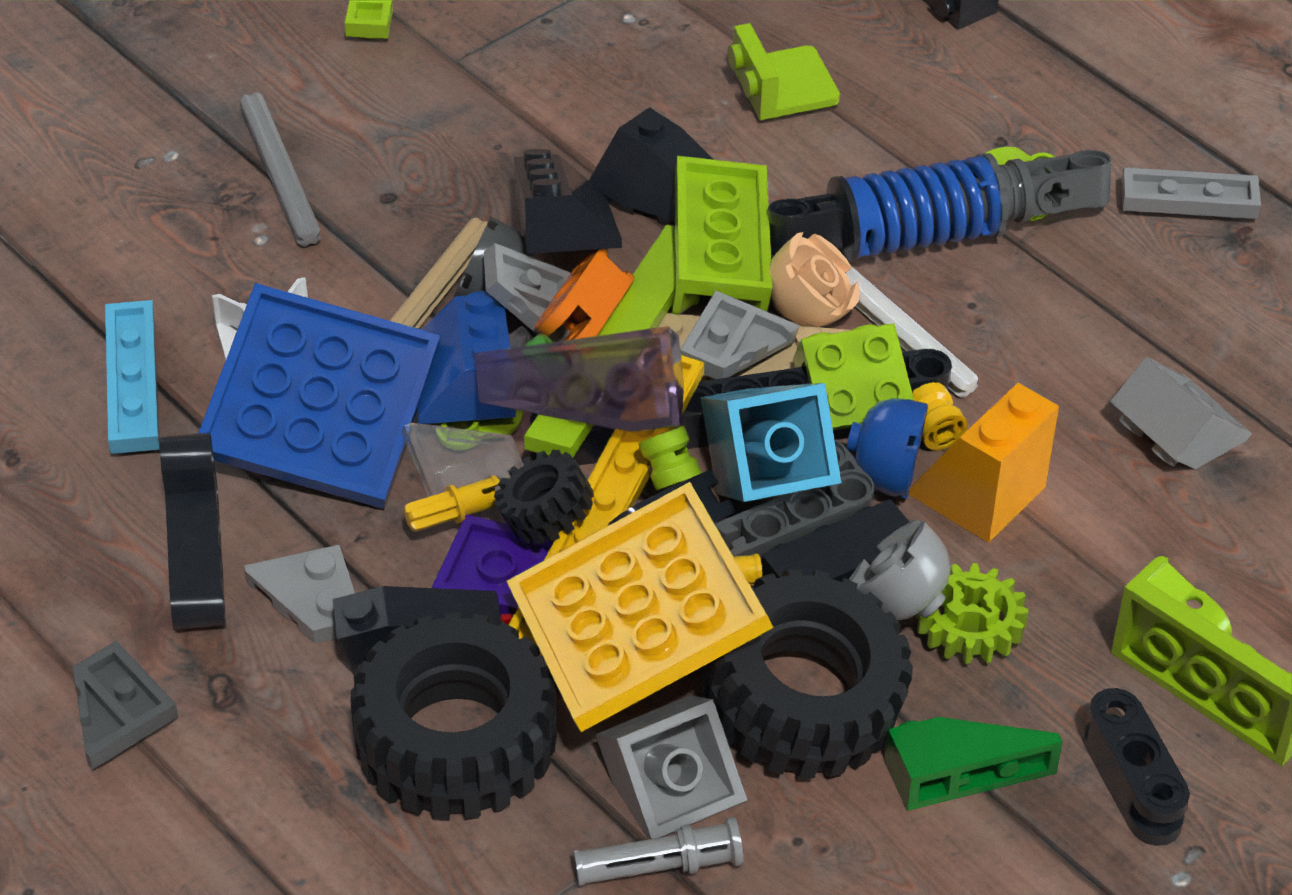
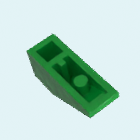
M935 717L922 721H907L898 727L888 729L884 762L906 810L910 811L1057 774L1063 741L1059 733Z

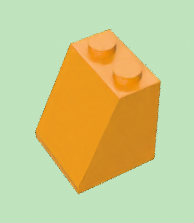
M1017 383L910 487L909 495L989 543L1046 487L1059 405Z

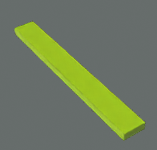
M666 225L634 272L633 276L635 279L598 335L577 356L524 435V449L536 453L545 451L548 456L552 450H560L562 455L567 452L572 458L574 457L672 306L676 288L675 226Z

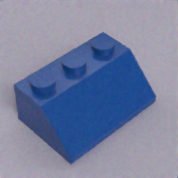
M485 291L473 292L467 296H455L421 329L439 334L441 337L438 351L417 407L418 424L516 417L514 366L504 306Z

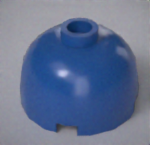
M892 398L880 401L871 407L865 415L862 424L852 423L847 449L850 452H855L856 462L871 477L874 483V490L889 496L907 499L916 466L918 449L921 444L928 404L911 399Z

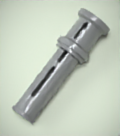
M735 817L726 818L725 823L721 825L692 829L689 824L682 825L680 829L675 830V835L627 842L584 851H573L579 886L586 883L680 867L682 873L694 874L702 866L731 862L735 867L744 863L741 836Z

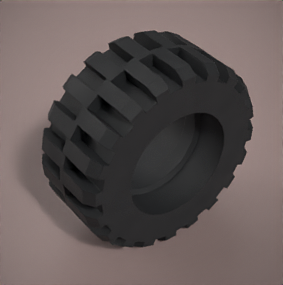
M801 569L783 571L781 578H776L774 573L755 579L754 585L751 588L766 612L773 628L702 666L704 670L701 677V693L705 698L713 699L728 744L732 745L736 742L742 747L740 754L753 763L759 759L770 764L768 770L783 774L785 769L797 771V777L815 778L817 771H824L825 777H831L845 773L848 764L851 768H858L869 761L872 753L880 751L887 742L888 729L894 728L912 681L913 665L909 660L911 655L909 642L905 635H898L901 625L892 612L884 613L881 610L882 601L871 592L865 595L858 591L857 583L846 578L842 582L830 579V573L814 570L812 575H802ZM779 651H801L815 655L828 662L840 673L849 690L832 696H814L798 692L778 680L765 664L763 657Z
M460 612L445 613V618L432 620L429 615L416 619L414 626L408 629L402 625L387 635V643L379 641L366 654L367 661H363L358 666L354 676V687L351 690L354 744L357 759L361 761L362 772L370 783L378 784V792L393 803L400 799L402 800L403 809L419 815L422 810L432 812L433 818L450 820V814H464V818L469 819L480 817L481 810L492 808L493 812H496L511 805L510 797L515 795L520 799L535 787L534 778L540 779L544 776L550 766V755L555 752L557 742L556 683L553 682V676L543 656L540 655L539 647L526 636L519 639V631L504 622H501L499 626L491 624L490 617L474 614L473 619L461 618ZM447 699L474 700L498 712L487 723L460 732L432 730L411 719L424 707Z

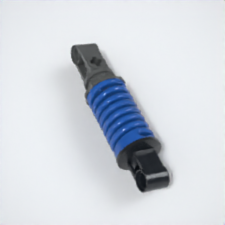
M1082 150L1070 155L1039 158L1023 162L1021 159L1008 160L1004 165H998L997 160L991 153H981L961 161L952 160L947 161L945 164L941 162L933 163L929 167L920 165L915 166L912 170L910 168L898 169L896 172L889 170L881 172L879 175L871 173L866 174L863 178L858 176L846 178L835 176L830 178L826 194L799 199H780L768 206L771 254L775 255L787 241L797 233L802 232V237L807 239L813 234L822 236L833 244L849 263L855 262L863 256H876L882 250L885 253H894L898 247L906 251L911 250L915 245L919 248L928 247L931 242L935 245H942L947 240L950 242H960L963 238L967 240L977 239L980 234L982 237H1002L1006 231L1007 221L1027 222L1032 216L1056 214L1080 208H1098L1108 204L1110 201L1111 156L1098 150Z

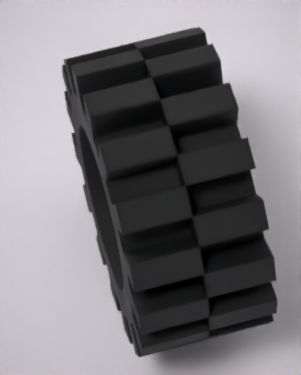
M552 450L549 457L545 451L538 452L537 459L534 461L529 456L521 460L524 464L523 467L517 469L513 466L508 470L511 478H502L498 483L501 490L495 491L496 508L517 539L520 538L522 542L527 544L532 539L535 544H544L545 536H548L551 541L559 539L558 532L563 529L568 534L575 529L572 522L574 520L582 522L586 518L583 510H591L593 505L590 498L594 497V491L575 459L567 452L562 455L560 450Z

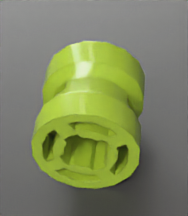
M685 426L672 429L638 443L642 456L651 462L653 470L650 477L655 490L676 484L702 473L697 458L690 456L687 449L690 439Z

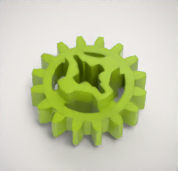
M972 563L970 572H963L957 564H952L948 583L942 590L945 596V600L941 604L944 606L943 615L940 614L938 609L924 618L919 613L916 614L915 617L918 618L917 631L919 634H928L927 646L930 649L941 644L945 646L944 657L950 659L958 652L963 654L965 664L971 663L973 655H981L986 663L992 662L993 651L997 650L1000 654L1007 656L1010 654L1012 643H1021L1029 609L1024 607L1025 593L1014 592L1015 580L1013 578L1005 579L1002 582L997 579L999 569L992 568L987 574L980 573L978 563ZM1000 611L1003 612L1005 617L1003 621L999 619Z

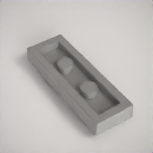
M1123 168L1121 180L1123 211L1259 218L1261 198L1259 177L1257 175Z

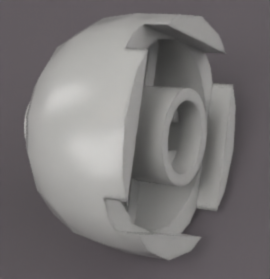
M917 519L905 524L885 538L877 546L881 553L873 560L871 565L864 559L849 578V580L858 584V591L865 595L871 592L883 603L881 610L884 613L891 611L897 620L909 619L918 613L924 618L936 611L945 600L942 590L949 580L951 561L948 550L939 536L924 520L920 523Z

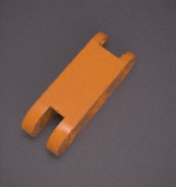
M607 249L591 250L577 264L534 325V329L539 334H544L547 337L561 325L569 331L558 348L567 361L577 357L595 339L635 279L628 270L622 272L607 257Z

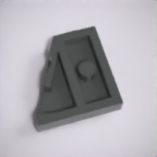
M117 640L72 667L88 766L92 770L178 717L176 703Z

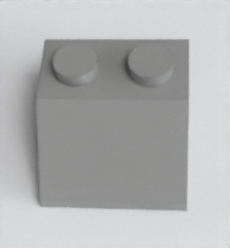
M1147 356L1110 401L1123 413L1119 421L1139 437H1143L1144 434L1148 435L1155 442V445L1151 448L1152 451L1173 467L1180 462L1197 469L1246 442L1253 434L1189 377Z
M687 696L596 734L612 783L648 840L660 838L674 832L676 829H680L682 825L693 824L747 801L713 699Z

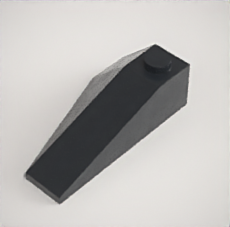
M649 107L618 128L591 175L589 182L606 196L608 204L617 210L634 215L636 210L657 216L658 224L673 226L675 223L674 169L677 156L714 159L682 127Z

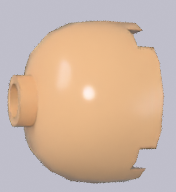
M803 232L797 233L781 247L770 261L769 273L772 277L773 287L770 297L772 305L781 316L798 325L812 327L830 325L841 319L859 302L860 288L858 281L851 286L846 273L852 267L833 244L816 234L807 239L802 237Z

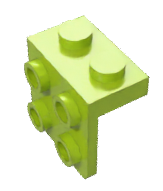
M751 23L734 26L733 44L728 46L729 63L760 120L821 109L839 103L840 92L813 46L806 45L766 53Z
M895 323L880 326L873 324L863 325L851 331L833 334L821 332L801 339L793 357L794 367L806 366L810 384L825 383L833 431L851 428L853 422L862 424L868 410L880 401L892 398L914 400Z

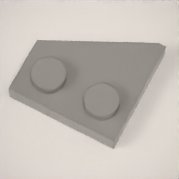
M494 243L483 252L486 291L538 335L539 333L534 329L535 323L565 282L570 272ZM561 325L548 338L559 348L569 331Z
M715 291L682 345L679 354L705 362L704 375L714 379L728 378L792 344L796 339L799 325Z
M340 545L244 565L247 585L252 589L259 587L272 599L273 608L286 619L296 622L298 630L314 644L337 639L332 599L355 593Z

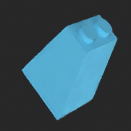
M825 383L750 388L701 397L713 473L719 481V484L716 486L718 495L746 502L841 483Z

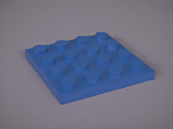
M255 283L198 434H211L214 461L384 509L417 413L419 401L440 345L441 335Z

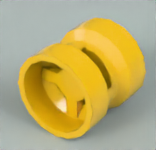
M932 382L924 384L912 392L915 401L928 404L922 434V441L925 446L930 450H943L951 447L967 431L968 423L961 410L956 406H952L953 399L946 387L941 383Z

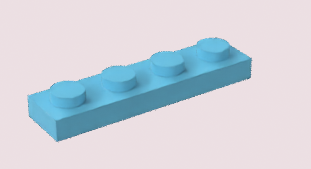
M153 300L105 304L108 442L110 454L159 450Z

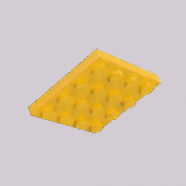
M690 482L507 580L509 588L559 691L581 732L773 628L766 612Z

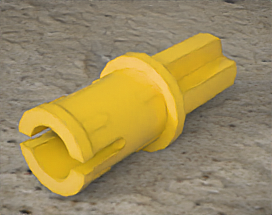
M493 475L487 479L458 488L451 484L445 487V492L407 503L404 506L406 523L414 532L452 520L457 524L462 523L465 520V515L496 507L495 487L499 486L500 480L497 476Z

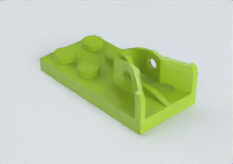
M677 156L674 169L676 288L671 313L679 316L691 306L697 305L700 295L713 296L715 291L767 312L773 289L772 277L769 273L771 245L768 219L767 165Z
M1164 556L1156 557L1124 587L1111 654L1283 767L1292 757V673L1283 670L1266 659L1250 645L1232 637L1230 621L1223 609L1206 592L1193 587L1168 563L1169 558ZM1190 600L1198 601L1202 607L1198 609H1193L1189 607L1186 602Z

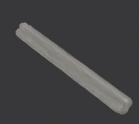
M260 93L245 94L240 100L242 105L241 111L295 239L303 247L308 246L310 243L316 245L321 239L319 234L320 227L266 102Z

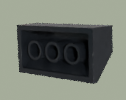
M530 149L524 151V157H514L516 210L527 254L622 248V238L606 196L559 154L551 155V151L548 149Z

